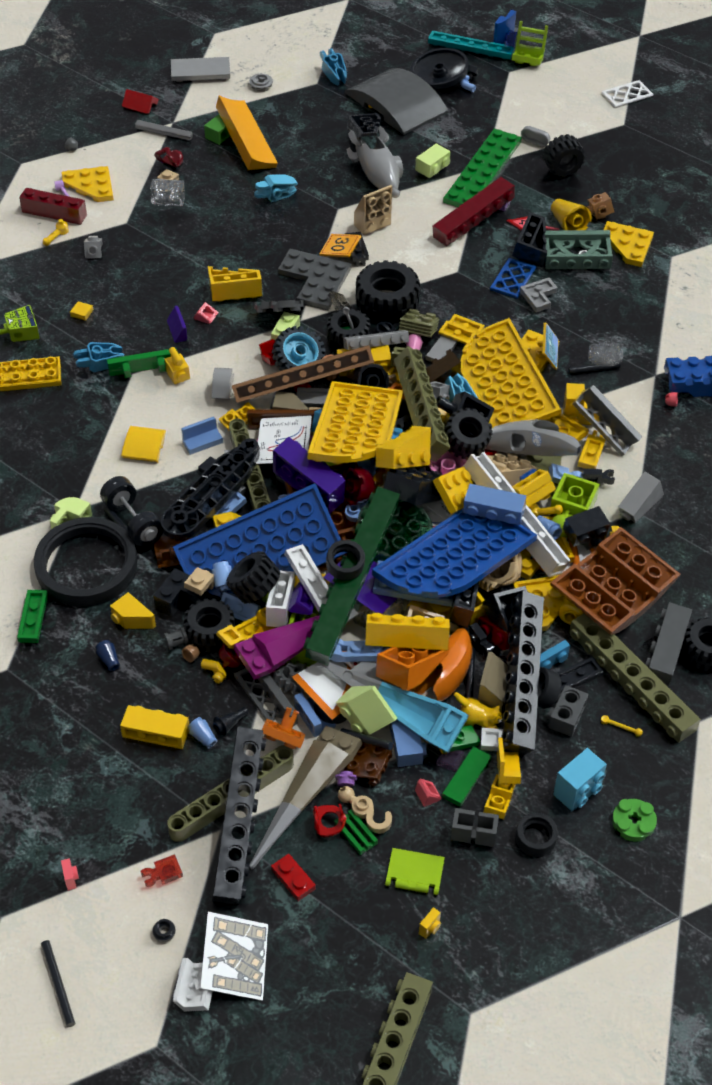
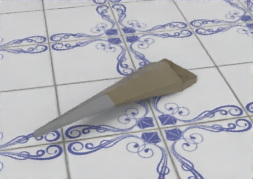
M327 725L324 727L317 740L313 741L249 866L251 870L255 868L303 809L336 774L353 760L363 744L361 739Z

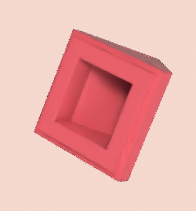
M424 779L418 780L415 792L424 807L441 800V796L433 782Z

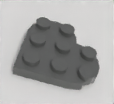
M304 300L261 302L260 306H257V302H253V309H256V313H265L267 309H273V312H284L283 308H290V311H301V307H304Z

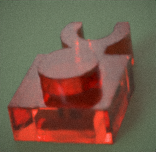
M175 854L154 862V869L144 868L140 871L142 878L151 876L150 879L144 881L146 887L153 886L157 880H160L163 885L183 877Z

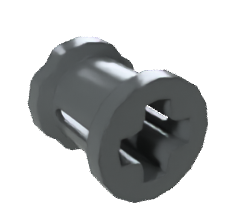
M184 627L170 634L164 633L169 650L181 644H189Z

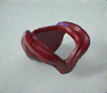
M165 147L154 154L159 162L169 164L175 168H178L183 163V154L179 150L171 151L169 147ZM166 153V155L162 159L160 155Z

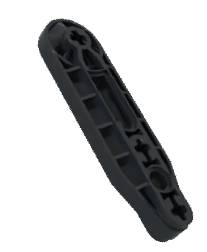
M245 439L239 446L218 457L161 516V527L164 535L175 541L190 539L248 481L260 456V448L255 439Z

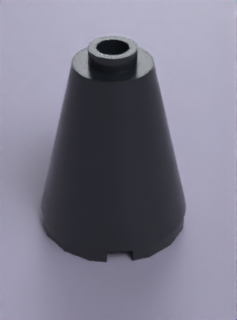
M372 363L349 370L346 375V381L350 384L388 388L389 375L381 365Z

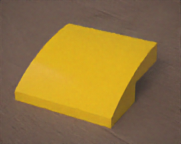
M454 314L450 321L446 320L439 330V334L466 345L467 342H472L476 337L475 334L484 329L485 325Z
M130 426L125 438L121 454L122 458L158 462L161 448L164 445L166 430Z

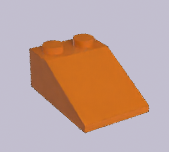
M389 648L377 654L376 677L384 680L386 683L396 685L402 690H411L422 684L448 655L449 649Z

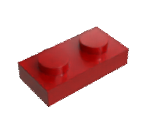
M289 853L271 865V870L297 901H300L316 889L315 883Z

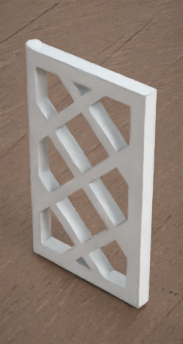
M640 80L604 90L601 93L614 108L653 96V93ZM630 90L638 91V94L629 93V92H630ZM617 94L625 95V98L616 97V96H617Z

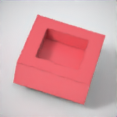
M70 858L61 860L67 890L76 889L75 880L79 879L77 867L71 865Z

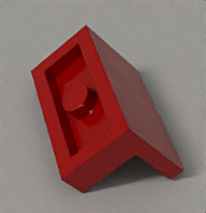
M126 89L122 107L149 114L152 104L157 105L159 99L151 95Z

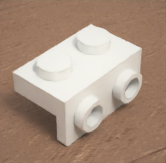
M188 958L182 959L181 967L178 971L179 976L176 989L173 993V1002L184 1012L209 1010L213 991L201 988L203 963H193Z

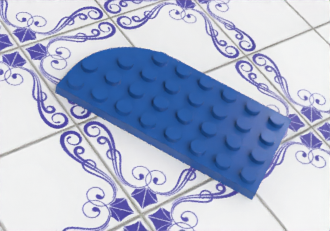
M314 483L173 546L184 572L189 575L197 567L207 570L212 574L213 564L222 561H228V564L233 569L240 560L257 551L265 552L281 571L294 572L284 555L287 549L303 544L318 568L326 564L328 549L333 543L340 541L341 538L317 485ZM347 552L336 554L334 560L346 555ZM215 583L212 590L209 589L208 592L219 598H222L223 595L220 589L215 588Z
M463 508L374 567L372 575L395 591L423 598L447 597L472 587L537 540V534L521 524H509L503 521L463 513Z

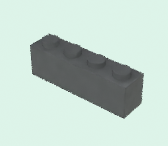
M669 602L667 609H662L659 620L663 622L662 625H657L654 635L658 637L657 642L652 641L649 651L653 655L652 658H647L645 664L667 685L670 684L693 610Z

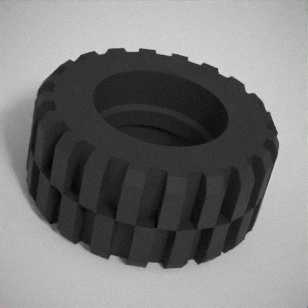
M383 260V262L377 261L373 265L369 264L363 268L356 278V304L362 313H365L369 318L372 317L373 320L396 322L410 309L416 310L418 307L420 280L414 270L407 267L406 264H399L397 261L388 262V260ZM382 290H392V291H395V292H381V291H382Z

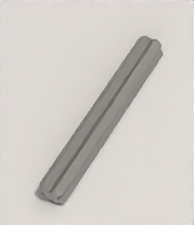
M137 120L135 123L136 129L188 141L193 137L191 131Z

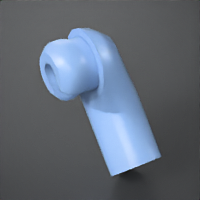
M466 75L460 81V85L462 88L474 92L476 85L469 83V76Z

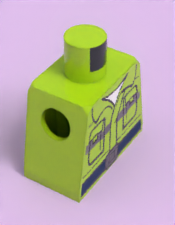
M30 305L5 313L6 323L0 324V335L9 333L13 342L40 339Z

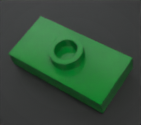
M472 725L464 726L461 729L449 752L479 746L481 741Z

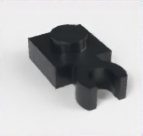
M478 623L471 624L469 628L471 644L475 645L479 651H482L487 659L488 652L494 651L495 648L487 641V635Z

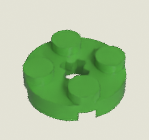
M622 799L615 807L612 816L613 827L621 833L620 836L635 842L645 840L647 836H651L657 823V817L652 804L638 799ZM629 817H637L640 821L634 824Z

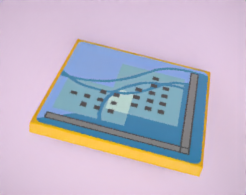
M544 323L543 341L537 342V345L542 348L536 351L540 355L543 354L554 370H557L558 338L548 324Z

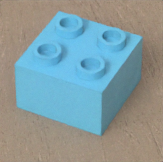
M586 748L557 773L553 795L571 811L577 807L581 808L588 801V797L592 794L596 795L602 789V781L606 776L605 769L607 764L589 748Z

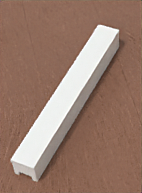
M482 452L480 456L471 454L465 465H463L470 473L471 479L476 485L517 493L485 452ZM526 505L521 525L537 534V540L526 549L548 577L562 574L571 560Z

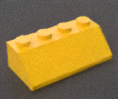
M381 613L367 614L365 645L448 650L450 620L444 617L425 618L421 615L406 617L401 614H394L392 616Z

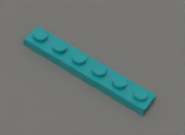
M432 31L428 37V43L435 46L439 45L476 54H485L491 57H500L502 59L511 60L512 54L515 51L514 46Z

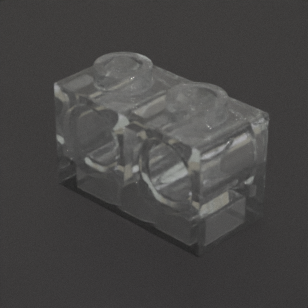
M152 179L150 186L151 203L183 206L185 199L184 181Z

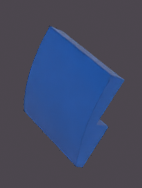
M510 10L506 17L500 16L495 22L494 43L505 45L514 37L516 11Z

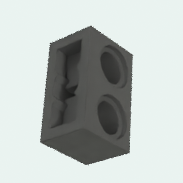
M565 685L555 702V708L551 707L547 719L550 720L549 728L572 737L586 707L589 694Z

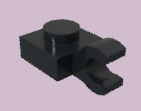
M583 469V479L600 485L601 483L614 484L615 477H613L614 470L612 469L605 470L603 473L602 469Z

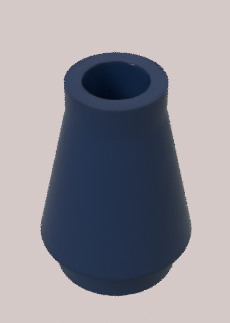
M109 640L98 643L95 647L96 655L108 667L109 671L118 669L120 663L114 644Z

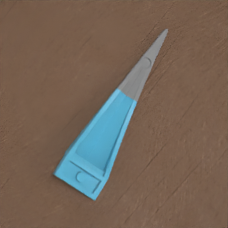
M319 663L350 686H375L399 722L428 743L449 753L469 717L468 714L450 704L411 691L402 690L399 687L333 663H329L328 666Z

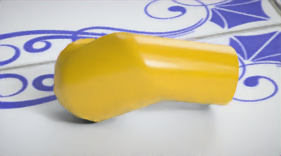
M202 660L201 668L212 670L214 672L212 678L216 683H222L226 679V672L218 661Z

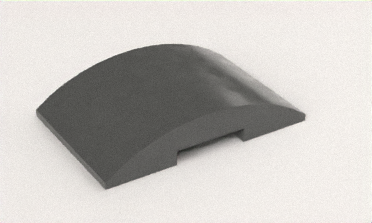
M389 69L345 90L348 96L362 106L370 105L384 115V121L403 135L448 113L446 105L436 91L422 78L405 69Z

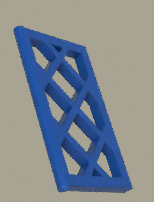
M508 258L491 285L490 290L517 299L520 295V287L526 285L536 266ZM510 263L516 265V267L509 268L508 266L510 265ZM528 268L531 270L530 272L525 273L523 269ZM519 270L521 274L514 276L512 271ZM504 273L510 275V277L502 278ZM524 278L525 280L523 283H518L516 279ZM513 280L515 285H506L505 282ZM501 283L503 287L498 288L496 285ZM511 289H518L516 293L510 291Z

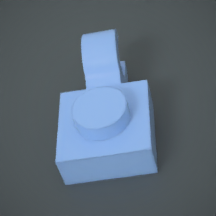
M554 463L549 467L551 481L559 484L564 473L583 478V473L580 471L569 472V468Z

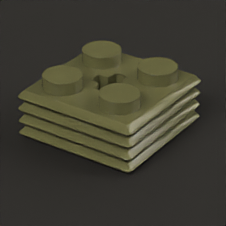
M410 309L400 319V328L398 330H406L408 333L430 338L438 330V321L440 319L436 317V314L426 313L424 315L420 314L418 310Z

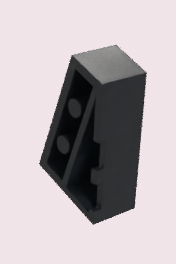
M529 212L512 254L513 257L543 267L547 256L545 217Z

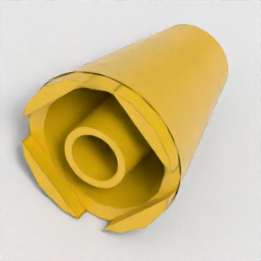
M556 199L551 205V212L563 230H587V225L589 221L591 222L592 216L586 206L563 199Z

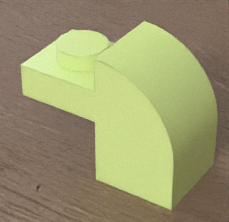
M75 497L64 498L54 505L56 514H53L50 519L51 529L72 519L91 517L90 503Z

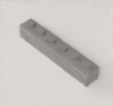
M406 330L344 337V349H357L367 345L374 347L409 342V333Z

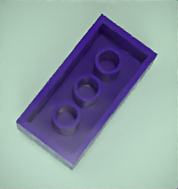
M287 437L273 450V472L297 491L316 483L328 512L331 514L344 502L345 480L343 476L335 473L324 462L307 459L308 451L298 441Z

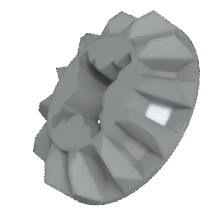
M262 73L253 75L249 80L251 88L256 90H268V87H272L273 83L271 76Z

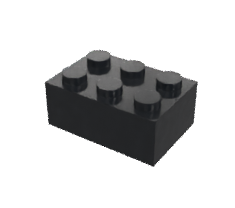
M424 466L398 468L387 472L384 489L400 494L399 500L412 505L440 501L442 498L432 480L442 476V473L427 471Z

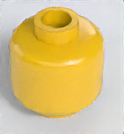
M564 598L559 609V617L563 622L571 625V621L582 615L583 612L568 599Z

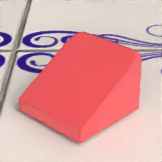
M205 302L193 318L211 324L219 312Z

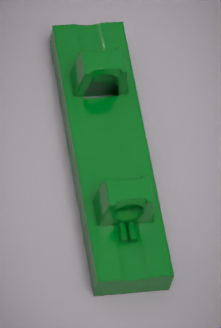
M169 349L107 359L109 375L124 374L125 378L132 377L131 373L152 369H159V372H165V358L171 357Z

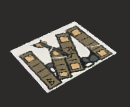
M208 912L201 988L263 1000L268 924Z

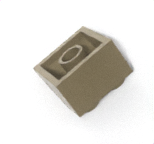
M488 652L480 683L478 700L489 708L500 706L499 711L502 713L503 705L505 706L504 695L507 685L505 677L508 665L493 652Z

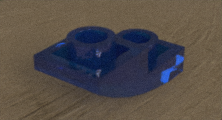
M509 30V33H506V45L516 46L518 31Z

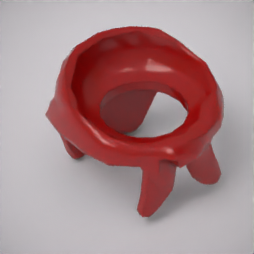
M339 804V807L334 805L314 806V828L321 837H333L343 830L347 817L343 814L341 804ZM326 813H334L338 816L339 822L335 827L327 828L323 826L321 820Z

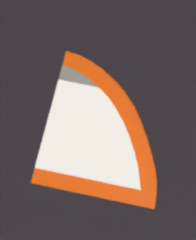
M330 661V663L351 670L345 662ZM318 662L292 676L332 720L340 714V708L336 702L351 687Z

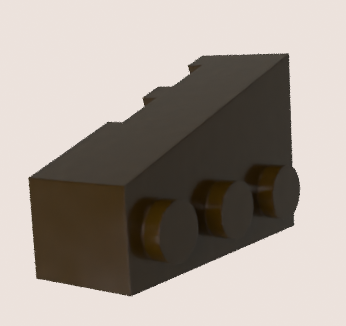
M449 349L444 357L439 360L435 358L432 360L433 364L426 368L430 383L436 381L445 384V380L449 376L453 378L457 373L460 374L461 361Z

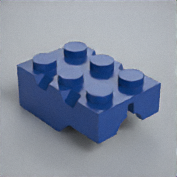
M705 356L704 359L700 360L697 357H688L686 360H681L678 357L666 358L664 370L665 374L669 375L670 393L688 392L693 397L712 396V356Z

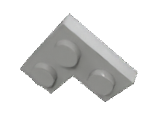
M546 278L521 286L520 293L533 310L539 312L551 308V302L546 296L557 293V286L550 278Z

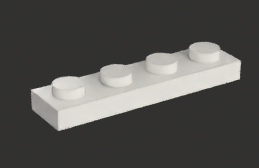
M303 544L287 549L284 555L319 612L322 603L326 604L328 600L326 599L329 589L327 583Z

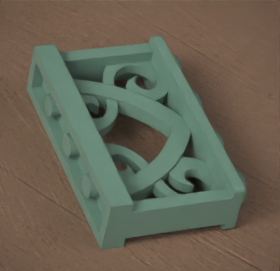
M610 230L546 231V269H611L613 255ZM573 247H582L588 251L583 254H573L568 250Z

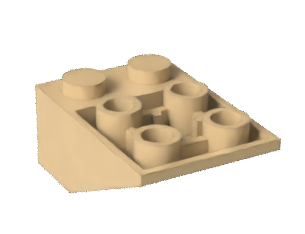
M392 185L364 195L354 211V226L363 235L391 225Z
M515 453L487 455L511 486L520 482V476L531 469H536L537 471V467L531 465L530 461L518 458V455Z

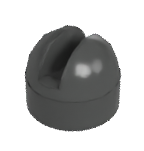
M70 137L65 142V148L69 151H75L78 148V142Z

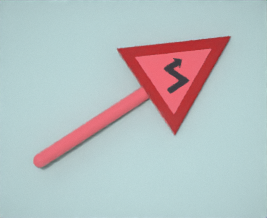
M527 217L510 219L507 222L522 230ZM546 226V230H552V231H559V230H560L559 228H554V227H548V226Z

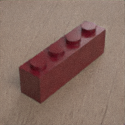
M25 188L19 197L23 213L55 220L63 219V221L79 225L82 224L87 216L86 204L83 199L32 188Z

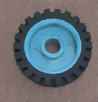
M297 326L289 327L281 332L272 349V354H274L272 358L273 361L276 360V367L280 366L279 371L320 360L325 356L323 341L320 342L321 338L319 336L315 337L316 332L312 331L310 333V329L306 328L304 330L303 326L298 328Z

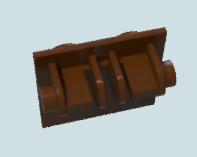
M164 536L154 543L158 569L181 565L173 546L189 539L175 541Z
M363 743L353 760L343 771L353 772V775L359 778H368V783L371 786H376L380 783L381 774L385 773L388 762L393 756L392 750Z

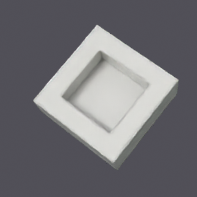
M482 728L481 750L497 751L498 737L501 738L503 729Z

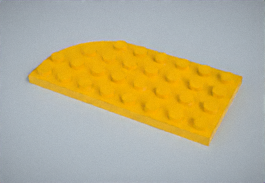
M510 318L482 329L475 334L476 337L471 343L467 342L464 346L460 360L461 374L468 381L478 399L495 408L489 421L492 424V428L514 421L547 420L562 414L561 408Z
M332 381L308 450L307 459L316 462H332L339 465L375 457L376 447L393 437L403 398V390Z

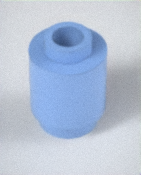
M228 561L213 564L212 574L214 575L215 588L220 589L221 592L231 590L226 584L227 577L232 570Z

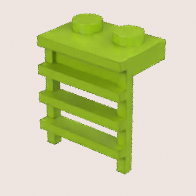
M520 21L516 48L512 54V60L518 64L525 62L530 63L529 65L538 66L544 59L548 26H545V30L522 27L523 21ZM521 31L542 34L544 36L543 39L523 36ZM520 40L542 43V48L520 44Z

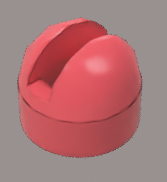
M678 392L668 393L665 396V403L668 406L677 407Z

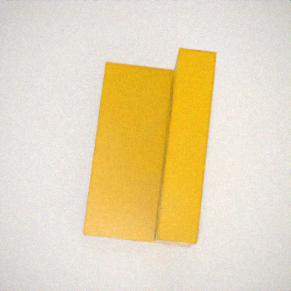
M498 737L497 768L499 783L521 784L518 752H504L503 738Z

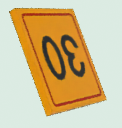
M331 234L319 255L350 257L361 235Z

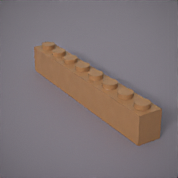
M367 345L234 384L232 389L238 403L374 363L370 346Z

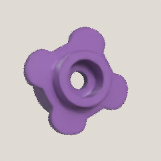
M341 771L340 774L335 775L337 785L341 787H353L355 781H357L356 775H353V772Z

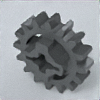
M289 660L288 664L285 663L274 671L273 678L275 683H278L279 688L284 687L285 692L289 691L292 694L302 692L303 694L304 690L292 676L308 668L306 667L307 664L299 663V661L293 663Z

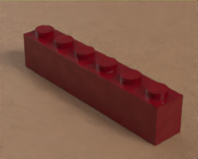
M503 177L498 178L432 225L433 238L446 247L455 242L456 239L466 234L503 205L512 201L515 198V185Z

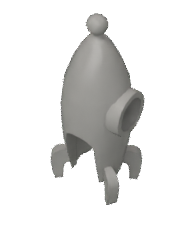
M380 126L378 129L380 136L375 137L376 146L374 149H370L361 137L358 139L354 131L351 130L348 135L352 143L356 145L357 152L354 153L350 147L346 149L350 160L354 163L360 162L364 173L375 187L382 189L392 185V197L398 198L400 196L398 187L400 178L403 175V164L401 158L393 156L384 144L389 140L387 132Z

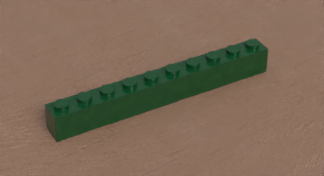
M379 486L375 493H371L368 500L370 505L368 508H364L361 516L363 521L356 526L354 532L356 537L350 540L359 544L365 552L363 571L352 580H340L334 577L333 582L335 584L333 588L329 587L326 594V599L328 600L326 604L322 603L318 613L320 618L318 621L315 620L312 625L311 632L313 634L311 638L307 637L303 649H306V658L327 666L329 665L398 506L400 494ZM352 553L343 555L340 566L342 568L356 566L358 562L356 556Z

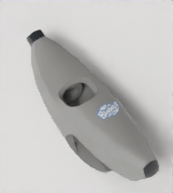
M538 419L508 422L493 427L491 429L493 430L492 438L486 447L487 450L537 456L579 455L582 450L580 443L575 437L559 432L558 425L550 421Z

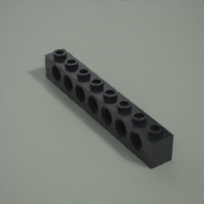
M526 591L520 592L511 600L512 614L509 621L511 628L508 638L509 654L507 656L508 671L505 677L507 685L504 695V728L501 738H503V749L510 752H518L521 755H526L535 750L544 597Z
M245 727L237 728L212 902L239 905L241 898L245 899L247 885H243L244 876L248 877L250 863H246V856L251 855L252 850L249 834H253L255 828V820L251 819L252 812L256 813L258 799H254L255 791L259 792L261 779L257 778L258 771H262L264 758H260V752L265 751L266 738H262L263 730ZM251 750L254 752V755L248 756L244 751ZM248 770L252 775L244 776L241 771ZM244 790L249 795L242 797L238 794V791ZM242 811L246 817L239 818L235 815V812ZM239 832L243 835V838L235 839L232 833ZM236 853L240 856V859L233 861L229 858V855ZM234 875L237 881L230 883L226 880V876Z

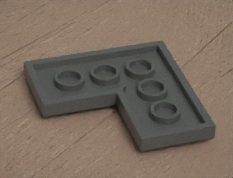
M289 249L278 268V274L306 281L297 297V301L304 300V305L329 311L351 270V263Z

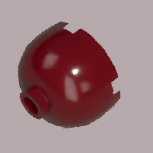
M350 467L342 472L341 475L345 480L344 501L349 505L366 503L371 493H374L375 481L370 472L362 467Z

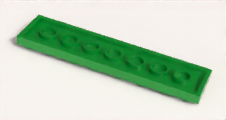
M493 129L443 197V203L459 207L493 183L522 142V137L499 129Z

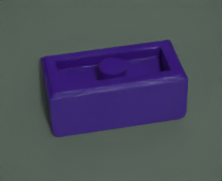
M174 306L167 319L175 343L187 341L186 325L179 307Z
M299 582L293 589L288 611L311 615L314 604L302 583Z

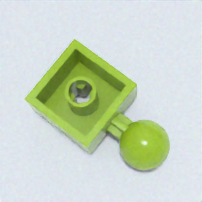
M564 473L552 497L550 506L561 505L563 512L559 515L553 514L556 516L551 521L560 524V527L563 528L567 517L592 509L598 497L600 484ZM562 529L560 537L567 538V535Z

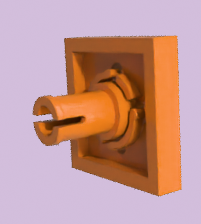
M286 707L281 724L266 719L262 728L263 734H265L264 737L271 741L281 740L286 747L291 749L301 748L306 734L292 729L299 711L294 709L292 716L289 717L292 708Z

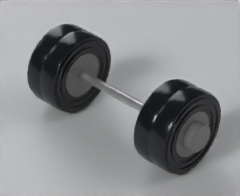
M116 476L109 479L101 488V500L112 511H121L126 508L130 511L133 518L127 526V533L137 546L148 547L156 543L163 535L161 520L151 511H144L139 514L134 512L130 505L134 502L137 492L128 478Z

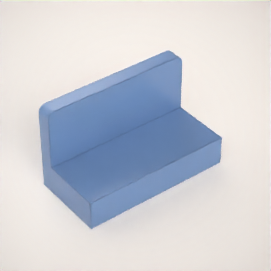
M215 417L181 428L182 441L190 455L223 443V437L217 429Z
M302 692L294 696L295 708L299 711V715L314 737L319 736L326 725L332 728L336 727V724H329L318 718L314 712V700L311 697L306 699Z

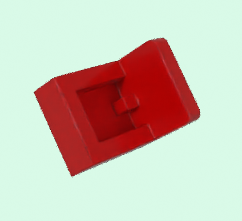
M274 339L259 344L262 360L272 366L276 362L272 358L274 355L272 354L275 343Z

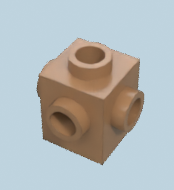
M606 192L594 195L588 199L589 206L587 208L596 219L604 218L614 212L611 198Z

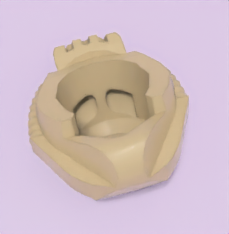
M518 553L480 580L479 587L489 592L517 581L521 577V554Z

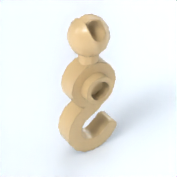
M349 786L340 788L338 791L339 800L343 803H351L352 811L360 819L366 818V825L370 831L381 834L390 829L392 824L391 812L387 811L385 813V821L383 823H375L373 821L374 806L372 800L367 796L356 797L354 790Z

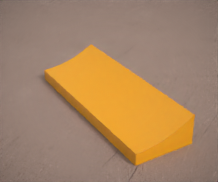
M219 95L216 109L247 169L276 168L278 162L245 100H231Z

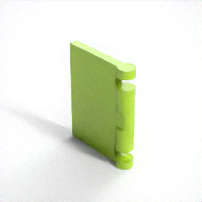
M392 848L385 886L390 887L391 879L396 880L395 888L428 893L429 886H433L434 895H438L445 857Z

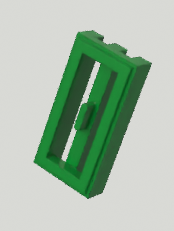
M352 809L349 810L348 814H346L347 819L345 823L363 843L364 847H361L345 826L341 833L354 849L362 855L377 845L378 839ZM338 818L334 820V825H335V826H336V825L338 824V822H339V819H338ZM351 820L357 825V827L362 831V833L368 838V840L370 841V843H369V842L367 841V839L362 835V833L356 828V826L351 822Z

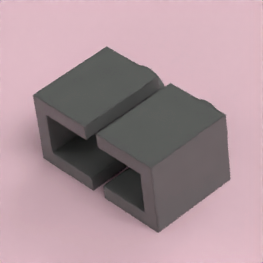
M455 808L451 840L465 843L475 840V844L495 846L499 815L479 812L478 825L473 826L475 811Z

